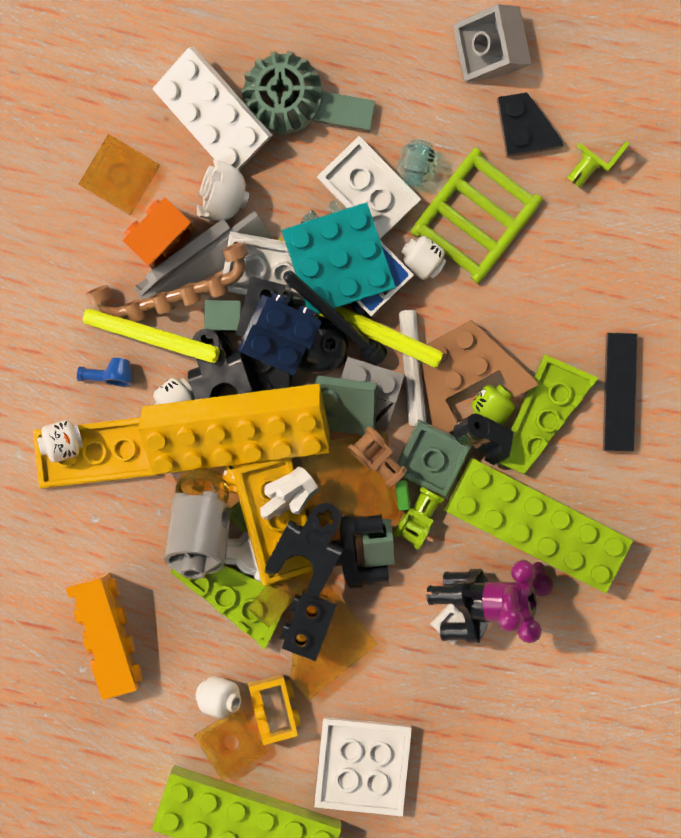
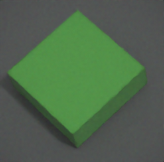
M400 479L394 484L397 509L399 511L410 508L407 481Z

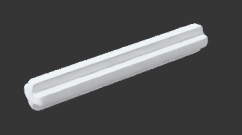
M401 311L399 313L400 332L419 341L416 311ZM402 353L408 421L410 426H415L418 419L426 422L421 361Z

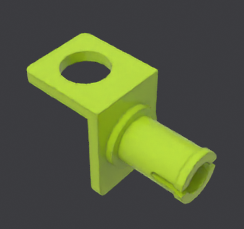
M625 141L607 164L584 145L578 143L576 148L582 152L581 155L583 157L566 178L573 182L581 173V176L574 184L581 189L596 168H602L606 172L609 171L630 143Z

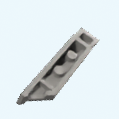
M255 211L232 228L222 219L153 268L146 275V279L136 285L134 289L143 300L163 291L169 292L189 283H197L223 270L225 257L222 250L228 246L230 231L273 239V237Z

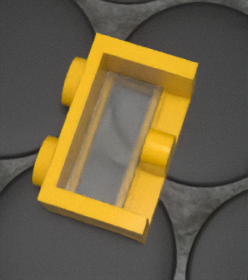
M281 674L258 681L247 682L263 745L298 736L296 727H300L301 722L297 709H291L289 699L294 697L290 680L285 681Z

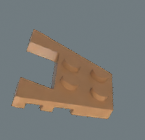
M472 320L426 344L443 353L438 367H432L422 362L432 425L448 433L454 430V426L458 421L447 399L492 374L501 371L514 397L539 385L526 370Z

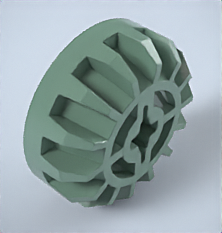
M276 51L270 52L269 57L263 60L258 58L250 72L247 71L244 76L246 81L241 89L244 103L270 133L277 135L297 133L314 121L321 108L323 88L318 73L306 58L298 57L294 52L287 51V54H278ZM286 69L292 71L298 77L300 86L293 85ZM275 70V76L269 80L267 86H260L265 75ZM284 84L287 91L283 92L280 100L277 93L281 92V87ZM296 91H300V94H299V97H298V98H297V93H296ZM260 92L268 93L274 103V108L268 106L262 100Z

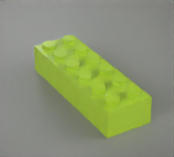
M473 458L469 459L444 508V511L604 593H607L633 542L632 539Z
M174 765L151 830L173 838H339L341 820Z

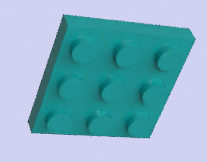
M367 202L281 230L295 274L334 309L396 288ZM304 299L307 308L320 314L315 307Z

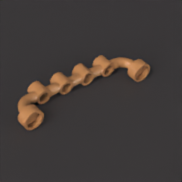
M245 242L232 244L222 250L226 262L233 261L234 266L231 272L214 275L201 282L189 283L169 292L163 291L143 300L139 299L129 302L121 307H114L108 302V299L112 298L108 285L94 288L88 291L86 295L90 305L97 304L102 313L120 318L129 317L130 321L138 322L147 317L146 311L154 308L157 314H163L174 309L173 302L183 300L184 305L189 306L201 301L200 294L210 291L212 297L226 294L229 292L227 286L239 281L243 276L246 267L244 257L249 252Z

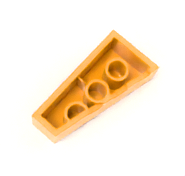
M106 573L76 581L65 589L68 598L75 597L76 600L75 610H73L76 623L84 625L85 628L82 638L85 650L88 654L93 653L95 658L90 661V666L101 699L105 700L137 691L141 686L140 682L143 681V675L140 665L135 664L132 653H135V645L132 636H127L124 625L128 623L124 607H119L116 596L120 595V590L116 578L112 579L111 574Z

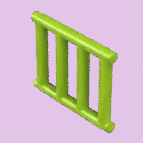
M474 147L417 220L410 233L416 237L427 236L444 249L445 255L472 275L471 279L476 284H479L538 209L543 198L537 194L532 196L481 157L483 153L477 147ZM474 166L525 204L515 219L464 180ZM456 189L507 228L497 242L446 204ZM438 212L490 251L480 265L428 227Z

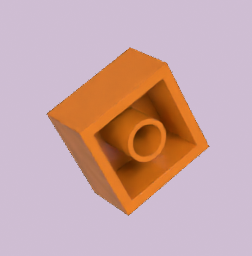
M166 197L161 201L155 200L145 211L148 215L140 223L138 221L133 222L124 232L126 237L122 240L151 269L176 253L197 231L192 223Z

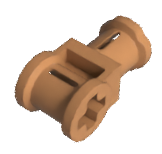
M368 426L365 429L366 433L354 445L350 444L347 448L370 471L376 470L385 479V485L389 488L405 475L407 468L405 466L401 467L390 456L393 451L387 446L386 441L378 432Z

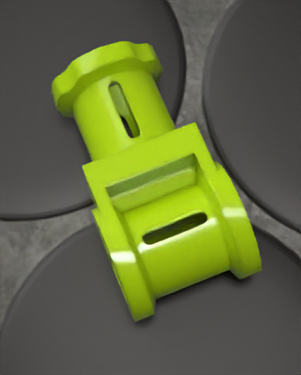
M422 486L420 488L421 494L415 505L402 515L393 531V537L399 536L414 544L416 550H419L430 531V526L434 521L431 519V516L438 504L444 501L442 497ZM405 528H409L410 530L416 532L417 535L409 532Z

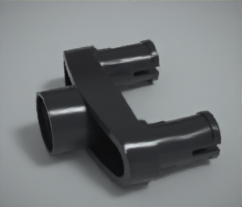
M355 514L342 515L340 540H331L333 543L344 548L335 567L342 566L350 589L363 588V585L389 583L388 565L361 567V564L358 565L355 543L357 535L383 533L382 514L355 517Z

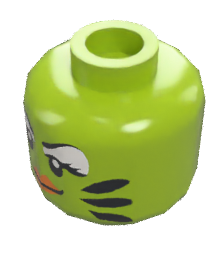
M501 384L497 388L493 385H485L471 402L472 414H480L503 425L515 410L514 402L511 400L513 393Z

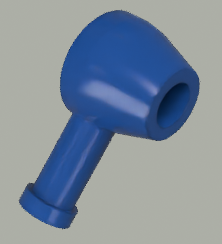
M112 358L105 370L87 369L79 366L77 380L100 381L114 386L129 387L132 386L133 382L131 363L127 359Z

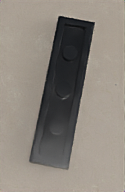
M606 333L603 450L634 451L637 334Z

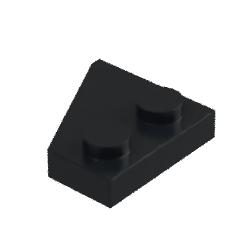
M527 92L497 98L506 157L559 149L564 146L559 135Z

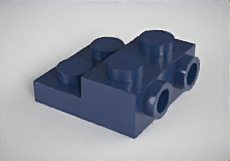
M273 293L271 298L262 295L237 351L291 375H295L306 348H311L322 321L315 318L317 312L300 305L299 309L296 310L288 306L290 300L276 293Z

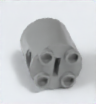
M206 491L202 495H189L186 493H176L174 495L164 561L184 577L200 579L205 577V574L219 572L225 567L231 509L224 501L219 500L220 495L218 493Z

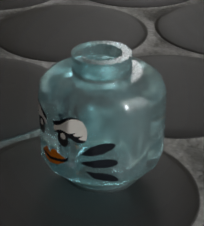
M412 140L401 148L397 173L405 179L404 182L406 184L416 187L421 186L422 183L433 179L438 154L429 142Z

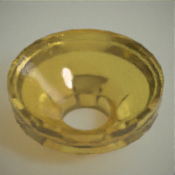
M209 468L189 470L180 475L176 483L175 493L202 495L203 492L211 491L220 495L219 500L224 501L226 504L228 502L229 485L220 476L219 472Z

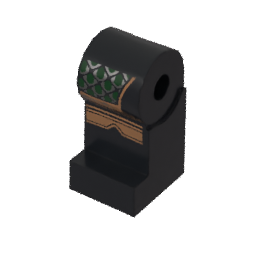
M476 413L455 424L454 436L461 445H471L486 453L484 459L486 462L495 465L510 457L514 431Z

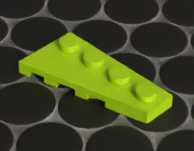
M544 354L533 377L539 385L527 391L510 429L514 431L510 457L499 462V464L525 474L548 445L550 439L565 423V420L574 408L582 401L591 386L599 379L598 377Z
M226 564L221 571L205 574V577L200 579L184 577L174 569L171 571V574L198 596L205 599L214 609L226 616L236 627L245 634H248L266 650L288 603L290 594L271 585L264 586L262 582L255 580L254 577Z

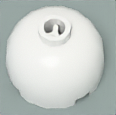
M213 160L215 167L209 165L201 184L199 196L203 197V206L197 204V215L212 221L219 222L222 219L226 221L235 216L239 208L244 209L246 207L249 192L245 191L244 177L237 168L225 162Z

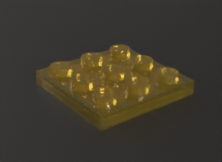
M387 432L379 433L389 447ZM363 435L330 440L329 453L301 456L302 468L313 478L319 490L307 502L309 516L317 505L329 503L338 509L340 517L355 514V517L382 514V519H391V521L400 519L395 484L388 488L385 485V479L376 470L370 471L347 448L350 444L354 445ZM325 512L324 515H317L320 519V526L325 527L327 523L333 524L329 512Z

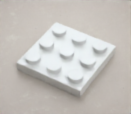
M323 716L314 807L403 816L411 725Z

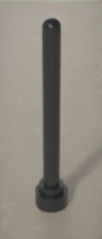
M288 270L284 273L283 279L360 348L361 356L367 363L378 365L385 359L387 355L386 347L375 340H368L293 271Z

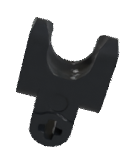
M202 329L195 333L192 340L211 344L220 349L217 362L210 363L196 358L199 367L188 371V380L195 400L219 397L222 389L229 384L233 385L239 394L261 391L248 355L239 351L233 353L227 335L210 329Z
M329 503L317 505L312 510L304 527L290 520L265 566V573L270 576L277 574L285 561L291 557L301 556L306 558L311 563L313 569V576L308 584L307 591L311 598L316 599L323 590L344 549L331 541L341 520L338 509ZM325 512H329L333 524L327 523L325 527L320 526V519L317 515H324Z

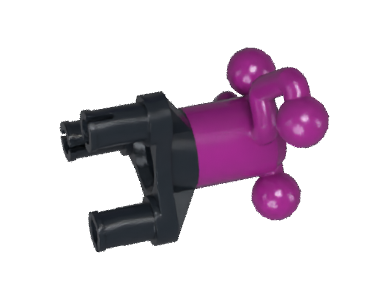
M527 560L517 561L511 570L512 577L516 582H489L482 569H470L469 572H444L443 586H428L427 592H431L432 595L426 594L427 602L429 605L453 604L461 610L465 622H442L440 625L441 640H466L467 643H480L490 622H498L499 627L507 632L518 630L519 638L523 642L533 643L539 640L542 629L540 624L534 620L537 604L536 595L541 597L547 596L553 590V581L546 574L544 564L541 562L532 564Z

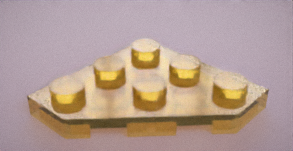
M326 582L320 595L336 600L337 607L316 661H313L295 653L292 655L290 678L308 700L312 699L378 645L376 640L328 582ZM309 606L307 610L314 613L317 611V608ZM304 635L297 636L301 641L307 639Z

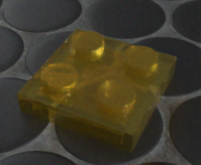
M108 134L78 185L131 216L159 169L160 164Z

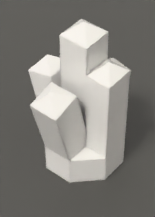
M297 467L290 474L265 486V495L271 498V500L260 508L262 518L270 520L274 516L279 517L289 508L295 514L302 512L309 499L319 492L315 481L305 469Z

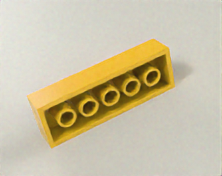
M320 383L142 406L138 427L153 475L329 453L330 429Z

